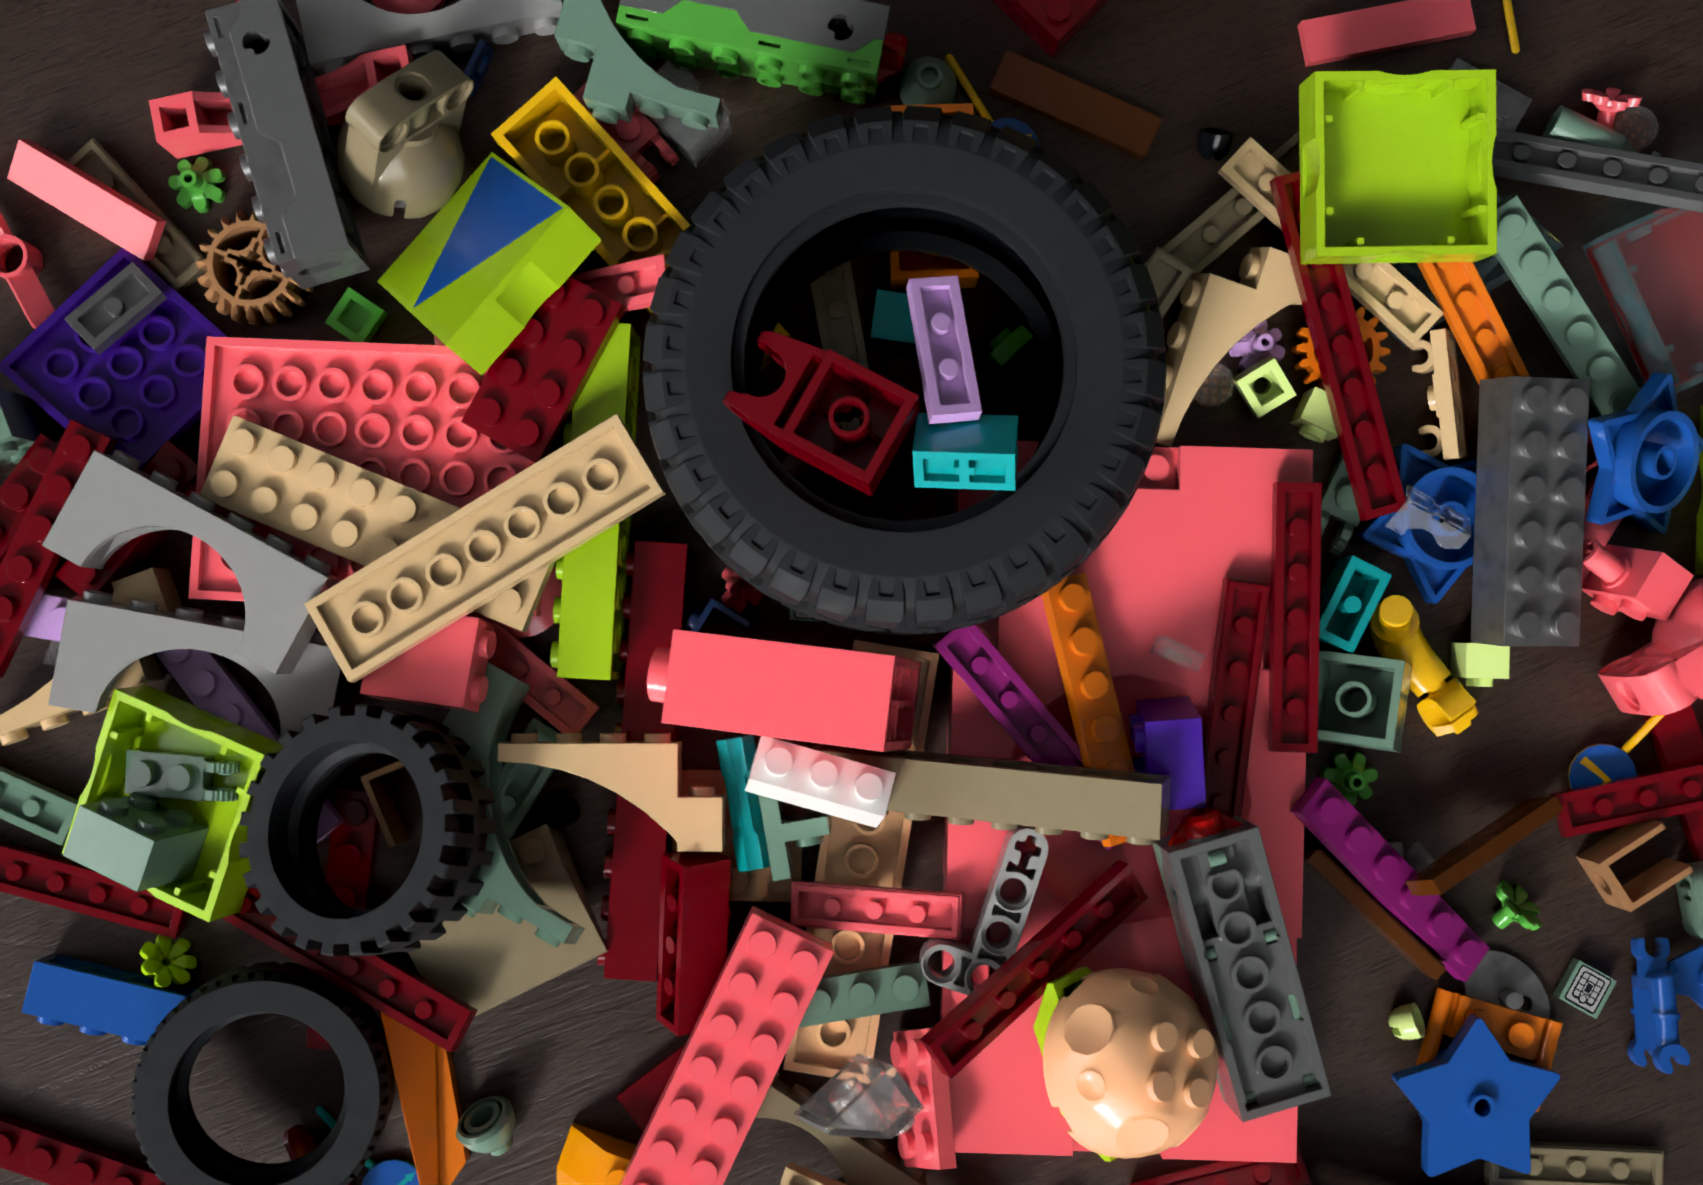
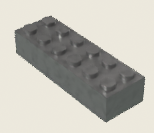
M1523 376L1480 380L1471 643L1496 646H1579L1590 380Z

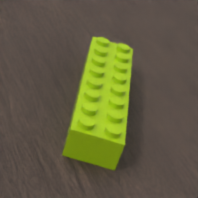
M618 323L572 409V421H566L564 424V445L615 414L620 416L636 443L642 339L631 324ZM631 515L556 560V579L562 580L561 597H555L553 605V621L555 624H560L559 641L552 642L550 663L552 668H557V678L622 679L623 662H620L619 654L621 637L625 636L623 599L624 594L627 593L628 584L626 557L630 549Z

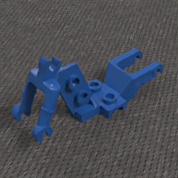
M1632 937L1630 941L1631 953L1636 958L1637 969L1631 974L1633 1007L1630 1008V1014H1633L1635 1038L1628 1044L1627 1054L1635 1065L1644 1067L1647 1065L1644 1051L1647 1050L1659 1071L1672 1074L1671 1057L1678 1064L1686 1066L1690 1064V1055L1684 1047L1680 1046L1678 1019H1681V1014L1677 1012L1676 994L1688 996L1703 1009V944L1666 961L1670 954V945L1667 938L1654 937L1655 952L1652 955H1648L1645 950V938Z

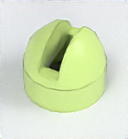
M1415 1003L1401 1005L1390 1013L1388 1023L1390 1027H1393L1392 1033L1394 1036L1402 1040H1415L1425 1037L1424 1020Z

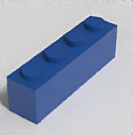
M53 953L34 961L21 1013L38 1016L37 1021L42 1024L58 1026L68 1023L80 1026L79 1031L84 1034L99 1036L110 1033L122 1036L121 1040L124 1043L146 1045L148 1039L155 1033L156 1027L164 1017L199 987L188 984L178 986L171 981L168 987L160 989L154 986V979H151L148 975Z

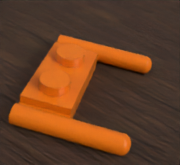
M1437 987L1416 1065L1432 1061L1439 1052L1443 1034L1454 1038L1470 1014H1475L1484 1021L1505 1053L1533 1060V1064L1551 1069L1563 1026L1562 1022Z

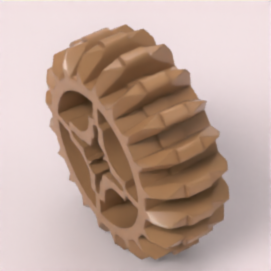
M237 210L236 223L227 217H221V225L224 228L221 232L213 228L208 229V234L214 240L211 245L207 243L199 244L200 250L207 253V258L195 262L198 268L207 272L197 278L200 285L209 288L204 295L208 301L212 303L218 302L216 310L223 315L231 313V319L235 322L243 323L247 319L249 324L258 327L261 325L263 318L271 325L277 324L278 312L287 318L293 317L290 307L292 303L301 307L306 306L305 300L299 295L302 290L307 292L314 291V286L302 289L291 277L286 278L278 265L271 264L263 243V239L269 238L266 224L259 222L254 210L251 217L243 210ZM252 239L248 247L237 251L238 247ZM243 263H247L252 266H254V264L262 265L272 272L269 273L263 270H251L247 266L243 265ZM229 264L234 266L237 272L235 285L238 286L236 294L229 282ZM275 284L279 285L273 292L262 297L267 287Z

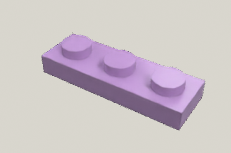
M958 275L909 279L906 291L929 424L979 420L982 407Z

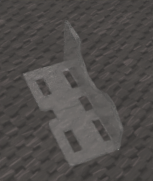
M1408 484L1406 485V502L1385 525L1401 535L1407 529H1424L1432 533L1437 544L1445 549H1460L1471 537L1469 518L1445 505L1438 506L1433 498ZM1413 503H1415L1416 505H1418V506L1424 508L1425 510H1427V512H1425V511L1419 509L1418 507L1414 506ZM1436 515L1444 519V522L1441 523L1432 517ZM1453 524L1454 526H1456V527L1462 529V530L1464 531V533L1461 532V531H1459V530H1457L1456 528H1454V527H1452V526H1450V525Z

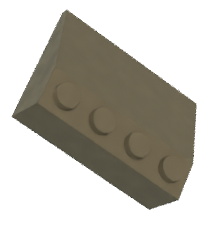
M547 823L511 840L510 843L522 871L543 901L550 908L585 928L576 945L561 942L558 947H554L534 934L538 927L523 919L521 924H517L497 912L499 904L493 915L476 913L475 917H470L465 914L460 921H444L442 923L446 930L444 935L437 940H420L421 947L408 952L420 977L476 1008L478 1011L475 1016L609 951L563 834Z

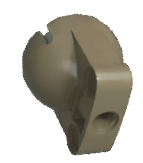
M434 50L414 60L357 97L346 112L345 121L341 125L336 144L338 173L342 183L353 198L374 213L390 217L393 216L394 207L404 208V218L406 219L423 218L440 211L459 190L465 167V156L459 133L466 101L472 93L474 82L440 50Z

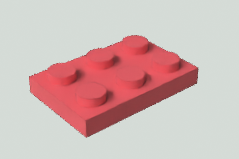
M932 1028L893 1032L894 1041L891 1043L890 1056L897 1073L898 1086L894 1090V1103L896 1110L900 1113L901 1132L898 1135V1150L901 1158L904 1159V1167L936 1170L957 1168L949 1077L940 1071L920 1041Z

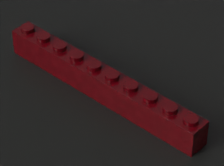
M635 541V550H628L626 575L633 576L632 592L624 594L623 618L629 619L628 636L621 637L619 654L620 662H626L625 679L618 680L616 693L617 705H623L622 722H616L614 727V733H627V741H644V733H671V741L678 740L679 725L661 723L664 703L650 701L648 697L647 676L654 650L657 647L671 648L673 629L685 631L691 546L688 544ZM617 794L616 809H609L607 819V834L614 835L613 852H606L604 861V878H611L610 895H603L601 903V921L608 922L607 937L604 940L609 951L597 956L598 965H604V978L656 982L658 973L662 854L670 852L671 835L647 813Z

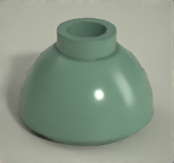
M932 56L920 57L910 62L903 70L898 84L899 96L904 105L953 104L958 89L953 69L942 59Z
M500 1095L488 1096L469 1106L460 1117L456 1126V1137L461 1144L473 1152L490 1153L492 1156H499L507 1152L513 1144L512 1135L516 1123L514 1108L509 1099Z

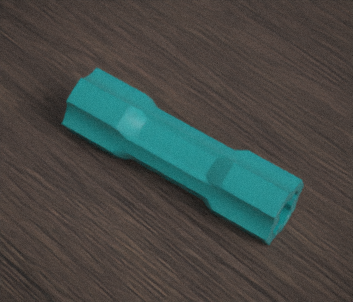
M748 734L717 740L721 774L725 780L733 828L732 839L738 872L770 867L759 797L757 794L745 791L756 752L754 735Z

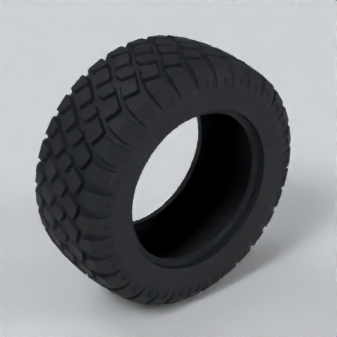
M908 105L903 113L901 111L892 112L891 106L857 110L855 118L848 117L843 119L841 114H837L808 124V133L795 135L791 131L764 146V156L756 157L753 160L748 157L723 178L726 184L725 187L718 189L716 192L711 191L691 215L694 223L686 228L684 232H680L666 259L669 266L658 279L650 306L652 314L648 320L645 332L643 360L646 362L644 363L643 386L651 437L669 487L694 529L727 566L776 602L818 621L866 633L922 635L970 627L1013 611L1060 583L1100 546L1130 504L1151 458L1164 406L1166 346L1162 316L1157 304L1158 298L1148 268L1143 264L1139 256L1140 250L1124 222L1118 221L1112 213L1114 210L1111 204L1091 182L1085 183L1078 176L1079 172L1075 167L1053 150L1045 152L1037 147V140L1008 126L1002 129L991 126L992 122L990 119L957 111L953 116L942 114V109L937 107ZM890 251H919L956 260L975 269L993 281L1015 302L1027 319L1036 336L1045 365L1048 389L1047 411L1044 428L1036 451L1029 462L1016 475L1015 491L998 490L988 498L969 508L932 519L895 521L862 516L835 506L809 491L778 461L770 450L765 436L736 416L722 402L728 390L758 397L759 377L765 354L758 347L759 343L757 342L761 332H773L786 309L812 282L843 263L862 256Z

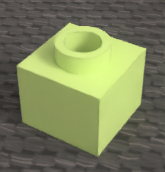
M1271 356L1265 357L1231 378L1252 415L1257 418L1296 396L1278 362ZM1264 377L1268 383L1267 388L1262 393H1256L1253 388L1254 382L1258 378Z
M1315 386L1304 392L1290 423L1301 428L1299 431L1300 435L1318 443L1337 438L1326 391Z
M1451 642V677L1466 678V686L1493 687V679H1509L1510 646Z

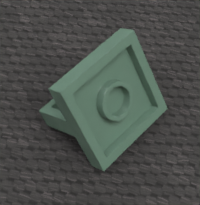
M758 795L773 881L789 879L792 877L795 867L791 841L795 840L796 847H807L823 843L822 838H824V835L830 834L831 831L830 815L814 810L786 815L784 802Z

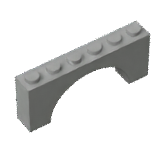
M296 0L309 64L320 76L350 63L363 53L404 44L415 58L416 55L422 57L434 50H440L441 52L452 51L454 53L471 52L475 50L480 39L488 43L510 44L517 41L519 36L532 33L541 36L555 34L564 0H460L453 5L432 12L403 14L377 8L364 0Z
M115 449L113 454L110 455L94 450L42 546L80 567L102 569L107 560L121 546L136 537L150 532L180 530L201 539L216 550L227 562L242 590L245 604V626L241 643L236 653L274 674H292L317 629L304 603L342 581L330 574L333 566L310 554L307 555L306 559L297 556L291 552L294 545L279 536L269 533L267 538H264L253 532L256 524L236 513L230 512L228 517L214 510L217 506L216 502L194 491L191 492L190 496L178 491L176 488L179 482L161 472L153 470L151 475L138 469L141 461L127 453Z
M84 590L83 596L78 595L67 600L48 705L96 713L106 706L111 689L119 676L136 660L166 650L193 649L224 656L240 664L255 675L268 690L276 705L280 719L281 736L288 730L304 731L303 719L312 714L329 717L328 709L337 706L343 671L320 631L314 632L292 674H274L236 653L244 633V617L222 615V621L204 618L205 611L200 609L177 607L176 612L158 609V602L131 598L130 604L112 601V594L96 590Z

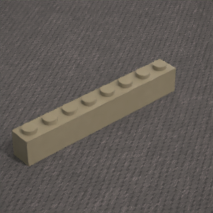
M818 744L810 748L895 772L896 775L886 815L889 814V811L904 812L906 819L916 821L929 820L931 816L947 817V822L953 825H972L974 820L991 822V827L998 830L1018 829V825L1035 827L1036 833L1043 835H1060L1063 833V830L1078 831L1081 838L1088 840L1108 839V835L1124 836L1127 843L1134 845H1152L1155 843V840H1161L1168 831L1171 775L912 750L880 752Z

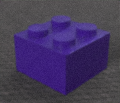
M1186 696L1136 700V714H1129L1130 739L1134 741L1135 752L1139 753V757H1132L1135 772L1171 775L1169 810L1206 808L1202 718L1191 698Z

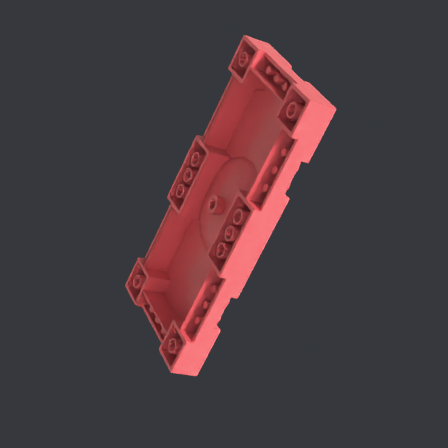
M1017 441L1018 461L1016 475L1033 457L1039 441ZM1210 446L1154 447L1143 478L1127 509L1100 546L1070 574L1075 575L1086 572L1131 757H1139V753L1135 752L1134 741H1131L1129 731V714H1136V700L1189 696L1202 718L1203 736L1223 578L1271 584L1273 483H1313V450ZM954 489V513L971 507L998 490ZM1270 589L1241 818L1259 827L1297 966V938H1302L1304 824L1290 810L1305 792L1306 753L1268 751ZM1040 595L1027 604L1002 616L976 624L1078 745L1042 596ZM950 666L946 754L1032 762ZM1194 809L1169 810L1168 831L1163 837L1173 835L1182 817ZM945 817L943 891L965 893L964 938L955 941L969 945L1004 838L1009 830L994 829L991 827V822L974 820L972 825L949 824L947 817ZM1063 830V833L1060 835H1043L1047 839L1049 846L1048 856L1016 952L1117 860L1129 864L1148 899L1067 973L1079 967H1087L1093 972L1104 969L1127 968L1152 974L1158 973L1195 1001L1153 845L1123 843L1107 850L1099 840L1081 838L1078 831ZM1028 835L1025 842L1017 840L1015 844L1021 852L1018 866L1011 861L1007 865L1017 867L1026 874L1029 873L1030 869H1026L1022 864L1025 853L1027 851H1035L1037 848L1031 841V835ZM1010 878L1004 881L1000 887L1001 897L1008 900L1019 897L1023 891V882L1017 878ZM999 921L992 923L986 930V938L991 942L1003 941L1009 934V925ZM943 950L941 970L947 969L953 959L950 953ZM989 965L978 966L974 969L971 980L980 985L995 972V969ZM941 987L940 1020L968 995ZM1043 995L952 1079L949 1078L956 1153L1073 1156V1151L1092 1152L1080 1145L1068 1134L1067 1131L1071 1127L1061 1115L1059 1107H1052L1048 1097L1043 1071V1056L1033 1028ZM1217 1081L1209 1105V1112L1202 1123L1179 1146L1171 1147L1159 1154L1162 1159L1297 1163L1298 1106L1242 1122L1222 1099Z

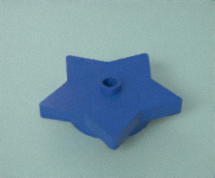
M1653 372L1625 411L1594 417L1588 421L1599 469L1586 515L1587 522L1604 525L1626 516H1631L1647 531L1665 534L1668 528L1671 509L1683 499L1693 482L1697 471L1699 454L1703 451V438L1697 434L1691 419L1686 414L1678 411L1672 374Z
M1398 444L1394 448V457L1408 509L1370 519L1356 536L1361 541L1403 558L1425 603L1437 604L1468 566L1473 565L1477 458L1447 465L1409 444Z
M1470 1014L1449 1047L1438 1052L1432 1061L1397 1071L1391 1076L1400 1090L1416 1108L1422 1119L1421 1169L1428 1176H1437L1479 1158L1524 1174L1530 1173L1529 1120L1557 1084L1560 1075L1550 1068L1507 1057L1481 1018L1475 1014Z

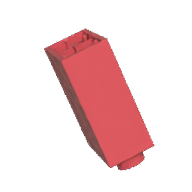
M673 629L671 648L657 647L652 654L647 676V692L650 701L664 703L661 723L887 752L911 748L921 661L893 655Z

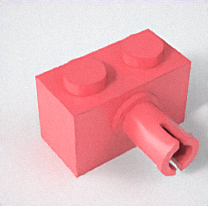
M1589 539L1583 543V566L1589 569L1590 572L1582 583V591L1592 597L1591 605L1609 615H1615L1618 611L1639 621H1644L1646 617L1666 621L1694 576L1664 552L1606 544L1603 547L1596 539Z

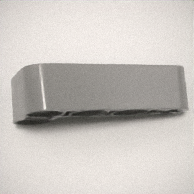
M1018 825V829L1007 832L969 945L952 939L930 938L923 944L919 959L922 972L928 981L935 985L969 995L979 986L971 980V975L975 968L981 965H989L996 971L1016 953L1048 856L1049 846L1047 839L1043 834L1036 833L1035 827ZM1028 835H1031V841L1037 848L1035 851H1027L1025 853L1022 864L1026 869H1030L1029 873L1026 874L1017 867L1007 865L1011 861L1018 866L1021 852L1015 844L1017 840L1025 842ZM1010 878H1017L1023 882L1021 895L1013 900L1001 897L1000 887L1003 882ZM999 921L1008 924L1009 934L1003 941L991 942L986 938V930L992 923ZM939 950L947 951L953 956L951 965L941 971L934 970L928 965V959L931 954Z

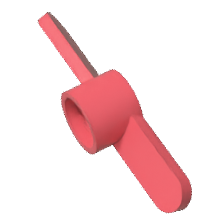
M0 211V277L7 280L30 325L36 329L55 311L38 279L43 269V257L37 247L13 236ZM21 247L23 251L22 263L15 271L8 273L5 266L6 257L11 250Z

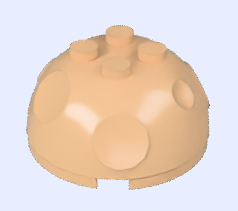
M1115 968L1095 971L1082 977L1083 983L1070 996H1062L1052 1013L1045 1036L1043 1071L1052 1107H1059L1071 1127L1067 1131L1068 1134L1080 1145L1097 1154L1123 1159L1139 1158L1159 1154L1171 1147L1179 1146L1198 1128L1207 1116L1217 1082V1070L1219 1069L1216 1040L1201 1015L1198 1004L1180 988L1158 973L1152 974L1127 968Z

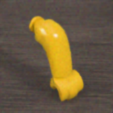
M1391 595L1377 605L1369 622L1370 639L1381 658L1404 660L1412 666L1409 689L1417 697L1424 693L1429 695L1417 704V710L1428 728L1437 737L1452 732L1458 735L1471 726V720L1478 715L1479 712L1475 706L1476 700L1464 689L1463 683L1457 677H1454L1447 683L1444 680L1452 673L1425 639L1419 627V614L1411 602L1400 595Z

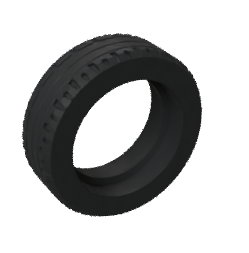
M277 961L254 963L249 967L241 966L227 971L219 977L206 982L181 1001L159 1023L155 1033L148 1039L140 1055L141 1063L137 1065L132 1084L134 1096L131 1098L132 1121L137 1127L135 1130L136 1139L139 1140L142 1154L148 1158L146 1162L149 1167L155 1171L157 1178L165 1182L166 1185H348L363 1168L379 1141L387 1124L395 1095V1076L384 1028H381L379 1025L381 1023L379 1016L369 1004L364 1003L306 967L294 962H285L283 964H279ZM281 1014L307 1024L330 1044L338 1056L343 1069L345 1081L344 1102L334 1128L312 1151L289 1162L258 1163L231 1154L209 1137L199 1123L192 1107L189 1080L192 1067L202 1047L222 1027L250 1015Z

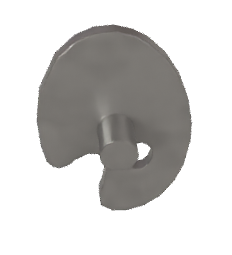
M1488 950L1467 982L1462 981L1465 995L1541 1017H1550L1549 1000L1541 981L1526 964L1505 952ZM1523 996H1527L1530 1000V1007L1527 1010L1521 1008L1524 1003Z

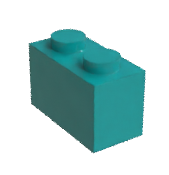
M1353 555L1339 557L1320 593L1319 644L1334 652L1353 654L1392 575Z

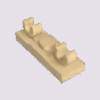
M1446 328L1430 331L1431 343L1419 340L1414 346L1410 347L1413 351L1425 349L1428 352L1427 361L1421 365H1413V372L1426 374L1434 370V374H1432L1433 385L1427 388V398L1430 410L1436 411L1440 427L1425 425L1418 429L1421 435L1434 434L1437 437V445L1431 450H1423L1422 452L1434 458L1443 455V460L1446 461L1468 460L1455 337L1452 331Z

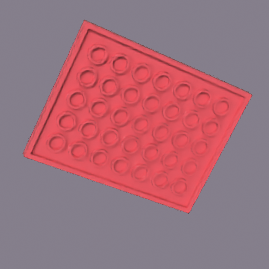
M207 336L196 492L199 494L233 415L459 508L466 506L535 464V462L461 422L488 370L483 375H480L447 346ZM219 505L214 509L226 517L229 516L230 512L236 513ZM236 513L255 523L253 532L264 538H267L268 534L271 533L292 543L294 547L291 552L297 556L306 559L307 555L310 554L332 565L333 568L330 574L341 580L365 567ZM193 536L188 598L244 602L241 587L227 562L211 546ZM541 598L533 616L541 615Z

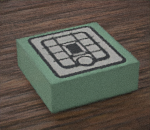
M1572 958L1553 996L1597 1019L1617 981L1584 962Z

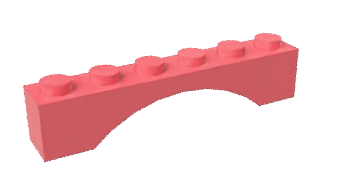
M405 44L363 53L350 63L315 78L328 126L343 123L348 108L357 97L413 62L414 56ZM189 91L149 100L156 141L177 159L243 145L241 139L237 140L228 122L227 113L233 112L230 99L225 98L221 92Z

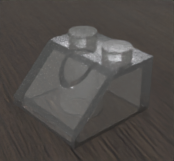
M858 1053L809 1098L794 1115L799 1121L831 1136L892 1139L894 1136L901 1135L911 1128L915 1122V1116L924 1106L893 1065Z

